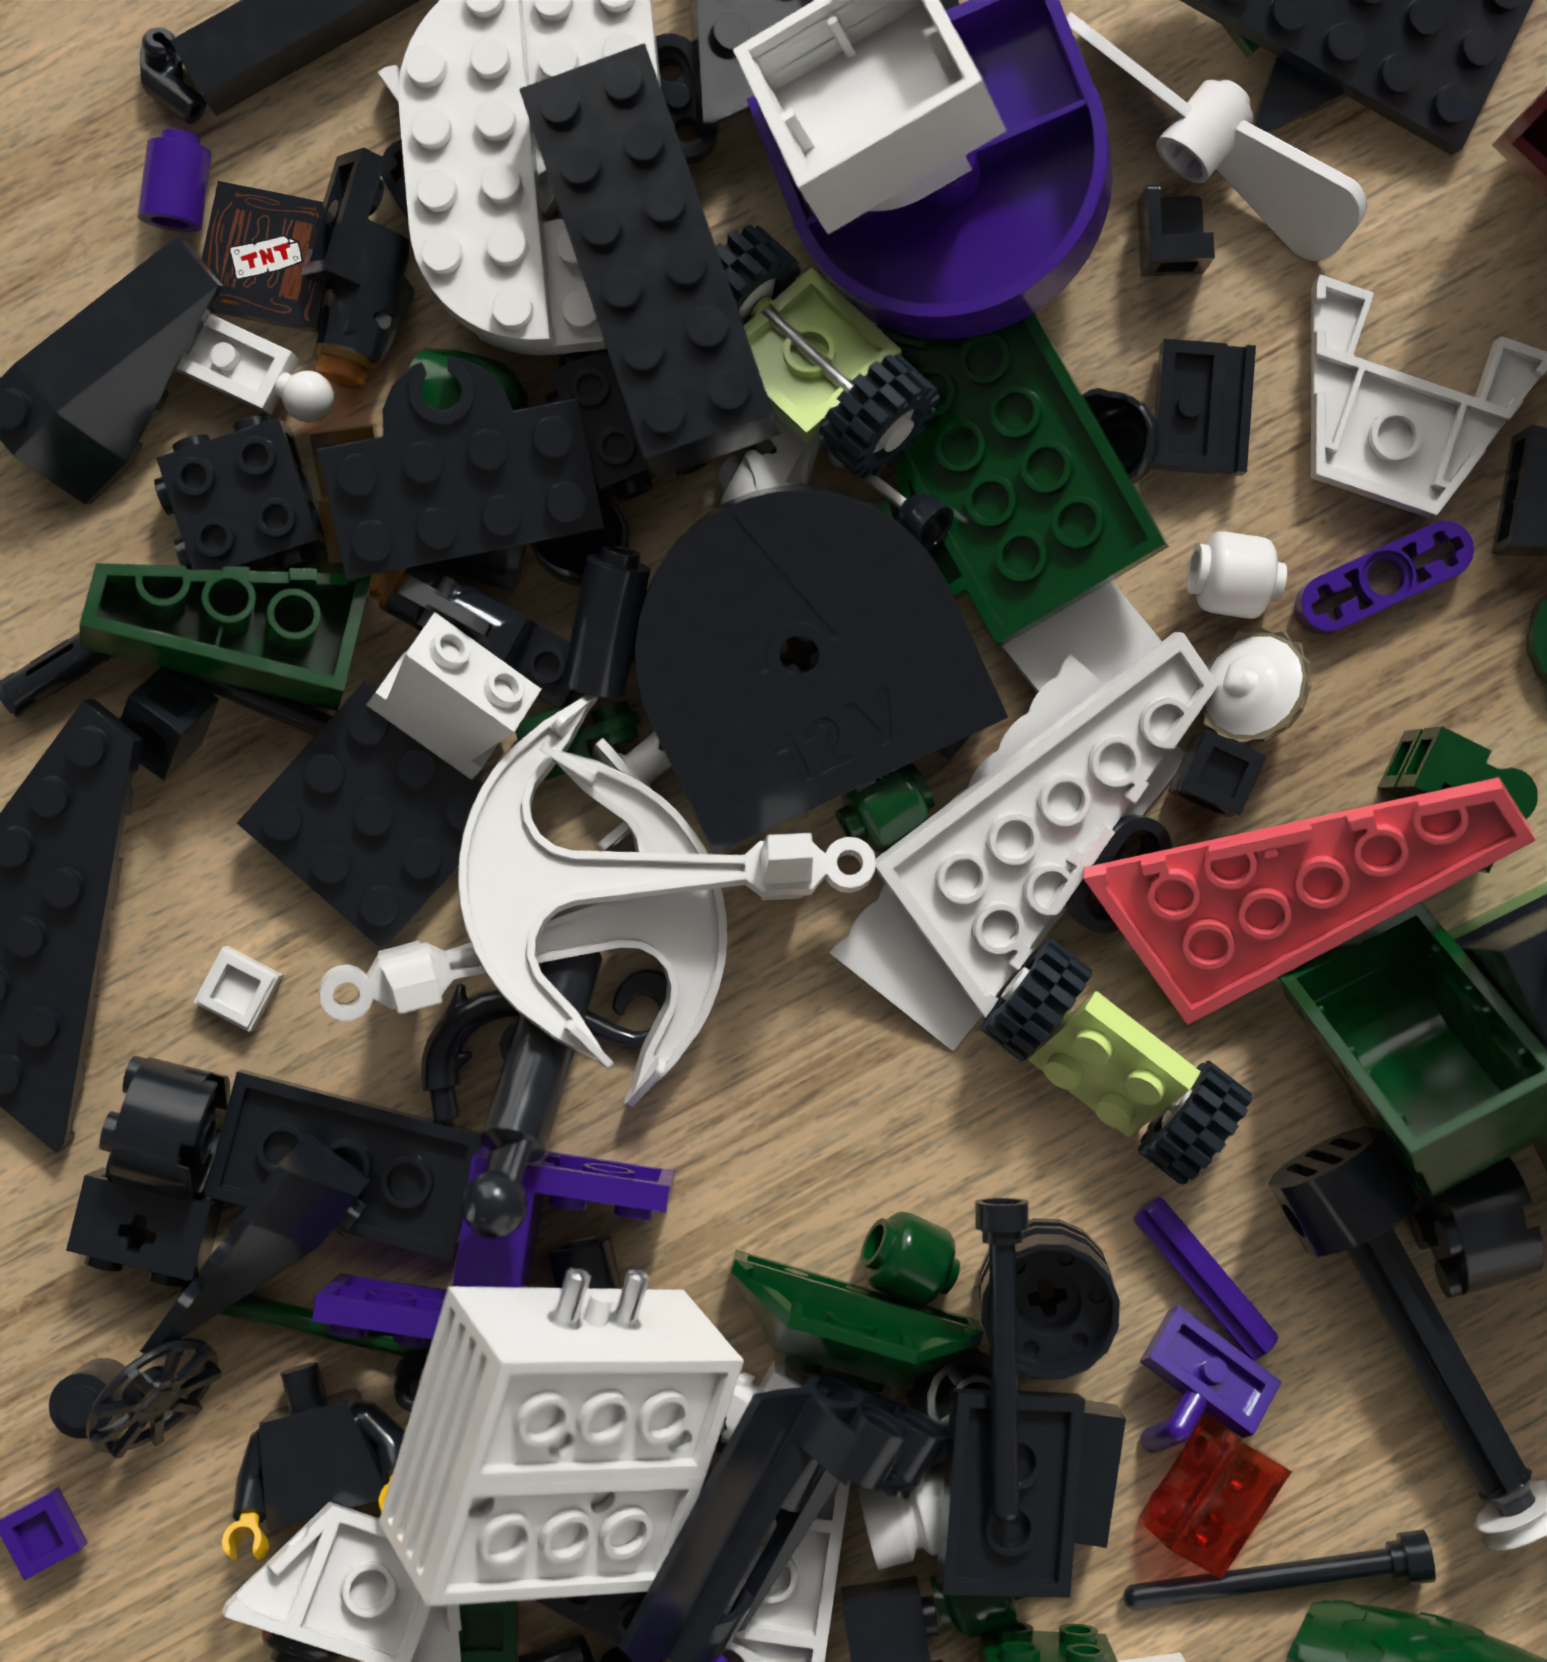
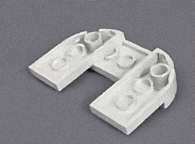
M440 0L427 13L409 42L400 70L398 104L412 248L424 278L451 317L456 318L462 325L477 334L480 340L492 346L510 352L539 356L607 349L564 220L542 222L535 137L519 88L642 43L646 44L661 87L652 0Z

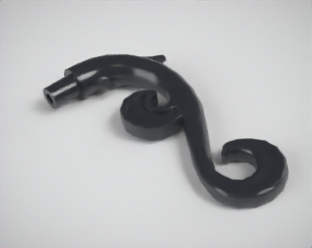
M644 969L629 975L621 983L614 995L613 1011L619 1016L625 1015L627 1005L634 998L640 996L652 998L657 1003L660 1011L666 997L667 980L665 974L658 970ZM461 983L457 985L451 1002L426 1040L421 1058L422 1090L429 1091L434 1121L459 1117L454 1086L460 1085L458 1074L460 1068L472 1058L471 1051L462 1052V1048L469 1037L480 1027L493 1020L519 1016V1013L501 995L498 989L481 992L468 999L465 985ZM587 1010L584 1020L594 1037L628 1048H642L650 1029L645 1031L627 1029ZM510 1024L502 1033L499 1045L503 1060H505L515 1025Z

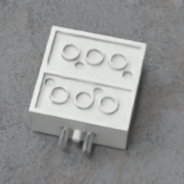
M572 1268L567 1271L562 1288L448 1287L379 1519V1524L427 1606L648 1591L699 1497L744 1363L741 1356L684 1290L647 1289L650 1277L641 1270L633 1269L627 1272L622 1289H587L590 1275L578 1268Z

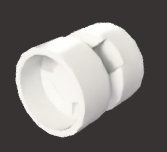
M944 1463L930 1468L918 1490L899 1491L897 1496H888L883 1491L857 1486L878 1570L912 1562L917 1549L923 1548L931 1556L938 1555L945 1475Z

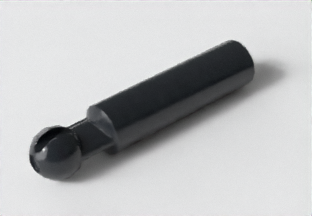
M600 952L538 963L541 973L576 1009L584 1021L602 962ZM520 1014L481 1133L480 1140L483 1146L490 1151L485 1172L468 1183L461 1199V1211L466 1224L478 1235L491 1239L500 1238L514 1232L526 1218L528 1199L526 1191L521 1184L527 1163L539 1161L545 1155L575 1054L574 1049L556 1041Z

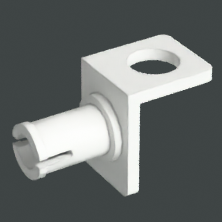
M655 731L625 756L621 753L617 754L603 738L595 744L592 752L597 761L639 780L650 789V784L671 767L665 751L659 750L662 745ZM623 821L597 844L595 851L609 852L628 836L631 831L626 823Z

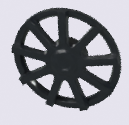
M183 1338L162 1344L144 1353L127 1365L105 1386L90 1409L86 1422V1433L93 1447L101 1452L111 1453L117 1459L122 1458L128 1450L142 1446L150 1441L154 1446L164 1442V1433L180 1422L187 1414L197 1415L203 1407L199 1401L203 1398L212 1382L220 1379L222 1372L218 1368V1358L215 1350L209 1343L203 1340ZM184 1349H196V1353L191 1360L175 1374ZM166 1355L164 1366H155L143 1372L139 1371V1369L153 1360ZM203 1366L202 1373L190 1378L200 1367ZM129 1378L131 1382L125 1388L122 1400L108 1401L113 1393ZM190 1393L186 1399L179 1398L182 1395ZM172 1410V1412L164 1418L165 1412ZM125 1414L109 1426L97 1429L98 1418ZM150 1421V1428L142 1431L145 1428L146 1424ZM127 1429V1431L121 1438L112 1439L119 1433Z

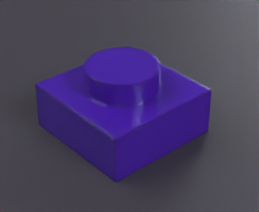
M59 1486L0 1518V1536L23 1580L71 1556L88 1544Z

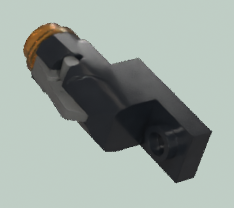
M364 147L337 156L301 273L302 277L332 289V291L327 290L323 296L320 331L312 353L313 357L317 359L314 372L323 375L332 383L354 389H363L367 376H374L376 367L379 362L384 360L415 294L413 287L404 276L409 260V239L368 219L378 208L384 194L385 184L380 178L386 158Z
M431 563L374 574L368 594L379 601L380 610L405 622L420 632L434 612H436L541 688L537 697L557 708L568 705L575 690L566 687L562 683L570 641Z

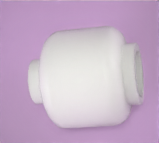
M1216 531L1207 539L1205 544L1197 543L1193 549L1187 572L1188 593L1196 595L1198 605L1202 610L1215 614L1255 619L1266 610L1271 600L1279 601L1286 586L1287 566L1285 563L1278 562L1275 546L1267 538Z

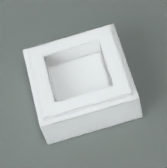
M223 946L193 1003L248 1032H252L260 1021L283 974L229 946Z

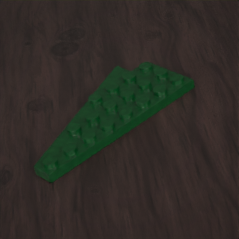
M1036 312L1008 327L969 338H922L906 335L881 326L882 332L901 349V356L939 391L937 395L940 396L939 403L934 406L936 411L933 417L924 422L927 427L923 433L913 437L911 440L913 445L906 452L902 450L897 454L895 466L898 493L906 499L914 494H929L938 498L953 510L954 521L950 531L928 553L941 570L955 601L969 594L997 645H1005L1169 547Z

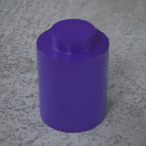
M164 129L162 130L161 137L147 140L137 218L140 221L154 227L172 231L198 232L202 230L212 153L209 149L200 145L199 136L183 130Z

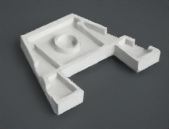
M1319 275L1311 289V478L1431 519L1438 515L1485 453V449L1502 426L1511 419L1523 403L1524 397L1537 380L1547 371V352L1500 336L1492 344L1475 397L1355 357L1354 351L1374 293Z

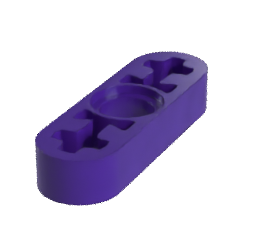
M1438 521L1307 582L1299 590L1295 599L1297 619L1310 632L1316 634L1336 632L1462 573L1472 561L1474 554L1473 540L1468 531L1458 523ZM1433 535H1435L1440 543L1451 541L1455 552L1447 557L1449 568L1446 567L1442 560H1436L1417 570L1415 569L1411 558L1435 546ZM1402 547H1408V555L1402 551ZM1378 560L1388 561L1399 571L1400 584L1394 594L1389 596L1380 595L1369 586L1367 572L1373 562ZM1416 573L1423 579L1421 583L1417 582ZM1344 574H1351L1352 584L1344 577ZM1350 586L1353 587L1357 597L1337 606L1333 610L1335 621H1331L1327 613L1316 616L1313 612L1311 604L1319 600L1318 588H1321L1326 596H1330ZM1358 598L1366 605L1365 609H1359Z

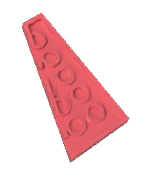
M1494 778L1084 867L1083 879L1185 1023L1189 1025L1536 841L1532 828L1501 780Z

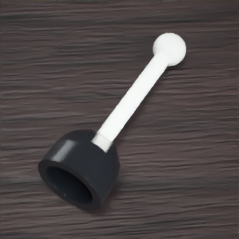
M829 451L827 452V458L831 465L838 468L845 467ZM871 474L868 479L862 480L900 510L897 521L927 551L936 547L950 531L954 521V512L938 498L929 494H914L906 499L877 475L873 476Z

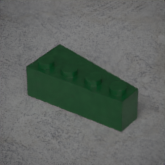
M96 563L79 623L81 648L338 711L372 575L346 580L345 573H317V569L290 568L289 572L249 571V567L223 566L222 570H187L185 565Z

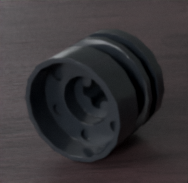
M1033 1218L1029 1220V1229L1022 1231V1243L1016 1244L1017 1371L1038 1379H1065L1087 1371L1108 1352L1119 1329L1120 1300L1102 1249L1083 1229L1060 1219ZM988 1248L979 1268V1298L981 1322L990 1343ZM1051 1278L1054 1298L1041 1300L1040 1293L1038 1292V1280Z

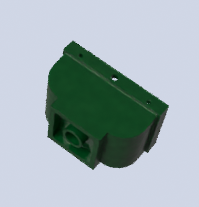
M1422 902L1413 905L1279 977L1284 996L1310 1029L1325 1056L1347 1086L1353 1105L1371 1128L1381 1131L1403 1173L1417 1191L1423 1189L1430 1197H1434L1547 1137V1049Z

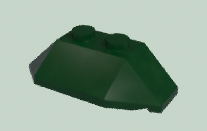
M737 1249L735 1250L731 1272L775 1353L786 1355L784 1363L794 1369L815 1374L821 1373L822 1368L827 1367L847 1373L846 1378L861 1389L882 1392L884 1384L901 1389L981 1345L984 1331L979 1320L928 1305L914 1306L884 1292Z

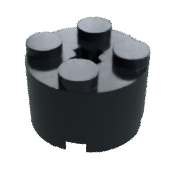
M133 1056L124 1074L122 1090L123 1093H126L120 1113L109 1112L100 1135V1150L110 1152L106 1165V1178L112 1180L114 1184L192 1202L194 1201L193 1192L201 1193L208 1181L221 1132L220 1129H217L218 1116L215 1111L216 1108L227 1110L230 1099L229 1077L157 1058Z
M1510 1157L1434 1197H1430L1423 1189L1417 1191L1409 1181L1418 1198L1416 1204L1419 1208V1211L1409 1213L1411 1231L1416 1244L1421 1250L1431 1248L1436 1260L1434 1263L1436 1277L1443 1294L1447 1298L1508 1283L1542 1271L1544 1265V1245L1540 1226L1527 1229L1522 1207L1532 1205L1533 1202L1521 1174Z

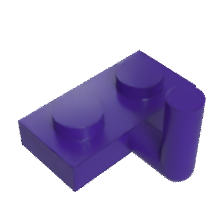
M1178 1305L1168 1310L1139 1362L1183 1395L1168 1420L1148 1427L1142 1432L1141 1444L1146 1451L1157 1453L1187 1441L1204 1411L1242 1439L1254 1435L1282 1381Z

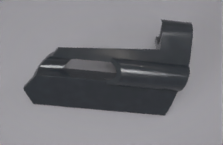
M827 1372L815 1373L809 1376L804 1387L777 1389L754 1394L618 1646L632 1662H659L667 1657L675 1662H711L715 1657L722 1655L729 1648L736 1633L745 1630L839 1481L846 1486L850 1480L861 1487L883 1491L888 1496H897L899 1491L918 1490L947 1439L946 1431L936 1421L916 1409L877 1393L860 1389L847 1378ZM775 1519L776 1527L730 1611L728 1614L723 1615Z

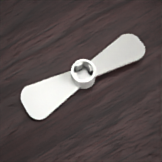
M1072 12L1068 13L1066 18L1071 29L1179 112L1156 142V149L1160 158L1176 174L1194 183H1204L1217 170L1296 256L1305 260L1321 261L1333 256L1362 222L1367 210V200L1362 187L1354 179L1252 125L1254 116L1250 108V98L1239 85L1229 80H1221L1220 82L1206 80L1190 100L1186 102Z

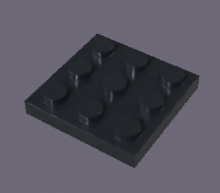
M365 680L240 818L237 824L383 950L459 866L463 833L470 811L484 782L477 776L472 780L368 707L367 703L378 688L369 680Z

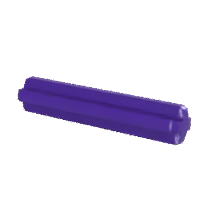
M1155 1197L1141 1206L1133 1218L1134 1223L1244 1354L1252 1360H1257L1270 1352L1278 1340L1277 1333L1167 1202L1161 1197Z

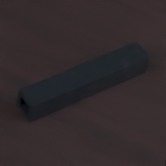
M240 0L171 39L170 42L201 96L214 114L218 116L420 0Z

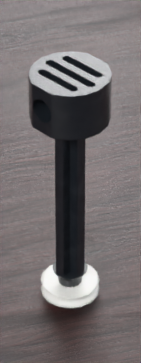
M1367 1126L1360 1127L1326 1139L1303 1151L1274 1173L1268 1185L1306 1252L1317 1257H1323L1347 1251L1478 1486V1495L1481 1499L1488 1501L1475 1515L1473 1522L1476 1530L1484 1533L1482 1540L1486 1548L1496 1551L1510 1550L1531 1544L1546 1536L1547 1478L1531 1480L1532 1471L1530 1468L1525 1467L1392 1228L1414 1208L1418 1198L1381 1131Z

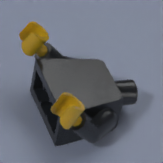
M318 1362L295 1366L280 1373L288 1406L270 1411L260 1422L259 1428L250 1435L236 1479L233 1518L236 1522L226 1529L222 1539L223 1550L234 1563H236L238 1558L237 1548L239 1543L244 1538L250 1536L255 1537L253 1544L254 1557L260 1561L267 1556L269 1542L258 1527L265 1519L268 1530L313 1518L328 1502L352 1508L379 1500V1507L381 1511L383 1509L405 1431L375 1402L364 1401L357 1389H349L326 1396Z

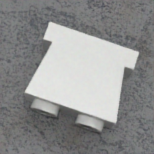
M434 612L407 652L404 651L367 703V706L472 780L483 768L497 744L515 732L541 691V688Z

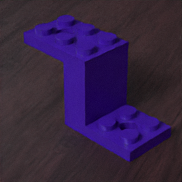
M484 1146L472 1156L469 1182L485 1172L490 1151ZM546 1151L544 1157L539 1161L527 1163L521 1184L527 1194L528 1211L526 1218L518 1229L500 1238H485L475 1233L463 1218L452 1287L530 1288L544 1194L550 1195L548 1204L558 1208L587 1210L589 1201L615 1205L613 1214L635 1220H652L654 1211L665 1213L667 1211L672 1196L675 1170ZM340 1273L316 1294L312 1321L330 1324L329 1332L338 1336L364 1338L369 1336V1330L395 1334L394 1342L400 1345L430 1348L448 1289Z

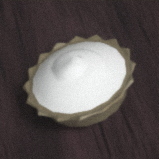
M1262 626L1253 633L1240 630L1232 641L1220 642L1215 655L1204 661V664L1219 684L1200 711L1204 715V727L1216 731L1217 734L1241 745L1253 741L1266 742L1269 738H1273L1289 729L1302 714L1309 691L1312 688L1309 679L1311 662L1304 657L1302 643L1292 641L1285 630L1273 633L1265 626Z

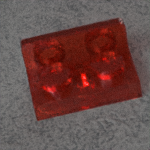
M1206 1415L1186 1441L1184 1448L1159 1486L1152 1493L1148 1503L1139 1515V1521L1170 1551L1222 1579L1292 1471L1276 1458L1234 1434L1211 1415Z

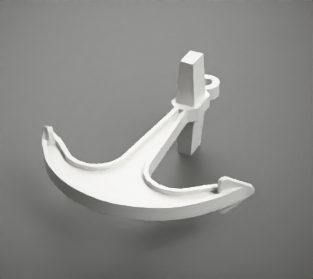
M586 694L578 701L544 720L513 746L495 766L482 786L469 814L459 856L458 881L461 908L467 932L479 961L501 995L520 1015L550 1037L599 1062L609 1070L615 1063L603 1052L576 1009L541 973L536 960L537 941L543 927L558 912L577 905L738 885L749 887L761 896V901L802 899L804 895H811L824 879L839 892L853 893L860 891L869 884L875 872L876 859L873 850L866 842L853 837L838 839L824 853L812 842L811 833L767 835L765 841H759L745 855L573 851L553 845L539 833L531 814V804L537 787L557 764L550 756L540 751V748L545 743L553 749L566 752L569 749L586 715L598 699V696ZM846 855L854 856L860 862L861 870L856 874L846 875L838 868V859Z
M545 743L541 746L540 751L550 756L585 793L624 820L633 834L635 852L708 854L697 834L682 815L662 796L639 780L599 761L553 749ZM721 888L573 906L558 912L544 925L538 938L536 953L538 963L620 947L639 948L655 956L661 963L667 980L666 997L640 1051L631 1085L624 1100V1104L630 1107H634L643 1095L676 1064L700 1032L712 1009L720 987L727 949V917ZM415 941L378 951V955L367 974L360 968L352 965H338L328 970L319 984V999L324 1011L332 1018L340 1021H353L363 1016L369 1010L373 999L391 1010L396 1009L401 1014L442 1003L441 996L453 979L484 974L486 971L476 955L472 942L444 951L427 942L420 943ZM349 982L358 988L356 998L349 1003L338 1002L333 997L335 988L342 983Z

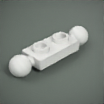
M209 314L190 353L182 355L175 369L179 373L270 416L280 398H282L287 412L292 417L308 423L316 422L326 417L334 404L333 388L323 375L314 371H301L292 375L300 359L291 351L212 314Z

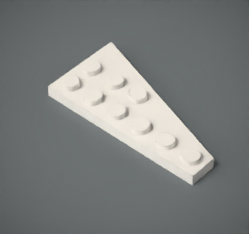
M1174 632L876 858V872L975 1008L985 1018L999 1000L996 995L1015 968L1020 970L1033 951L1030 947L1052 915L1060 913L1082 881L1084 867L1094 864L1115 834L1112 829L1131 802L1136 804L1148 787L1147 779L1168 749L1175 748L1219 685L1184 633Z

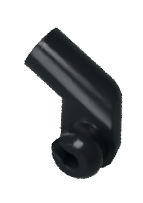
M152 28L142 37L140 49L142 87L150 97L184 122L193 124L202 117L207 103L201 94L184 83L182 61L170 42L176 36L165 28Z

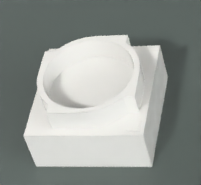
M814 0L733 49L799 190L827 234L867 211H885L900 208L935 192L972 170L966 159V155L969 152L1007 131L978 71L939 0Z

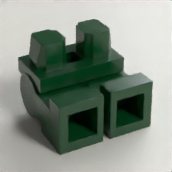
M1443 726L1424 728V730L1404 731L1377 787L1398 798H1407L1499 778L1525 819L1532 815L1538 802L1536 784L1526 772L1512 767L1496 768L1486 763L1492 750ZM1493 864L1479 870V872L1489 873Z

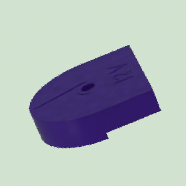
M968 0L945 10L978 71L1007 131L966 155V159L972 168L968 173L909 205L885 211H867L827 234L799 190L755 95L747 98L748 105L792 217V223L801 242L822 277L869 320L906 335L931 339L969 338L991 333L1030 316L1048 304L1063 291L1088 260L1100 237L1109 209L1113 180L1112 156L1104 109L1060 0Z

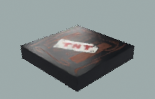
M218 181L201 259L223 285L211 312L319 334L323 296L330 289L302 277L301 273L323 202Z

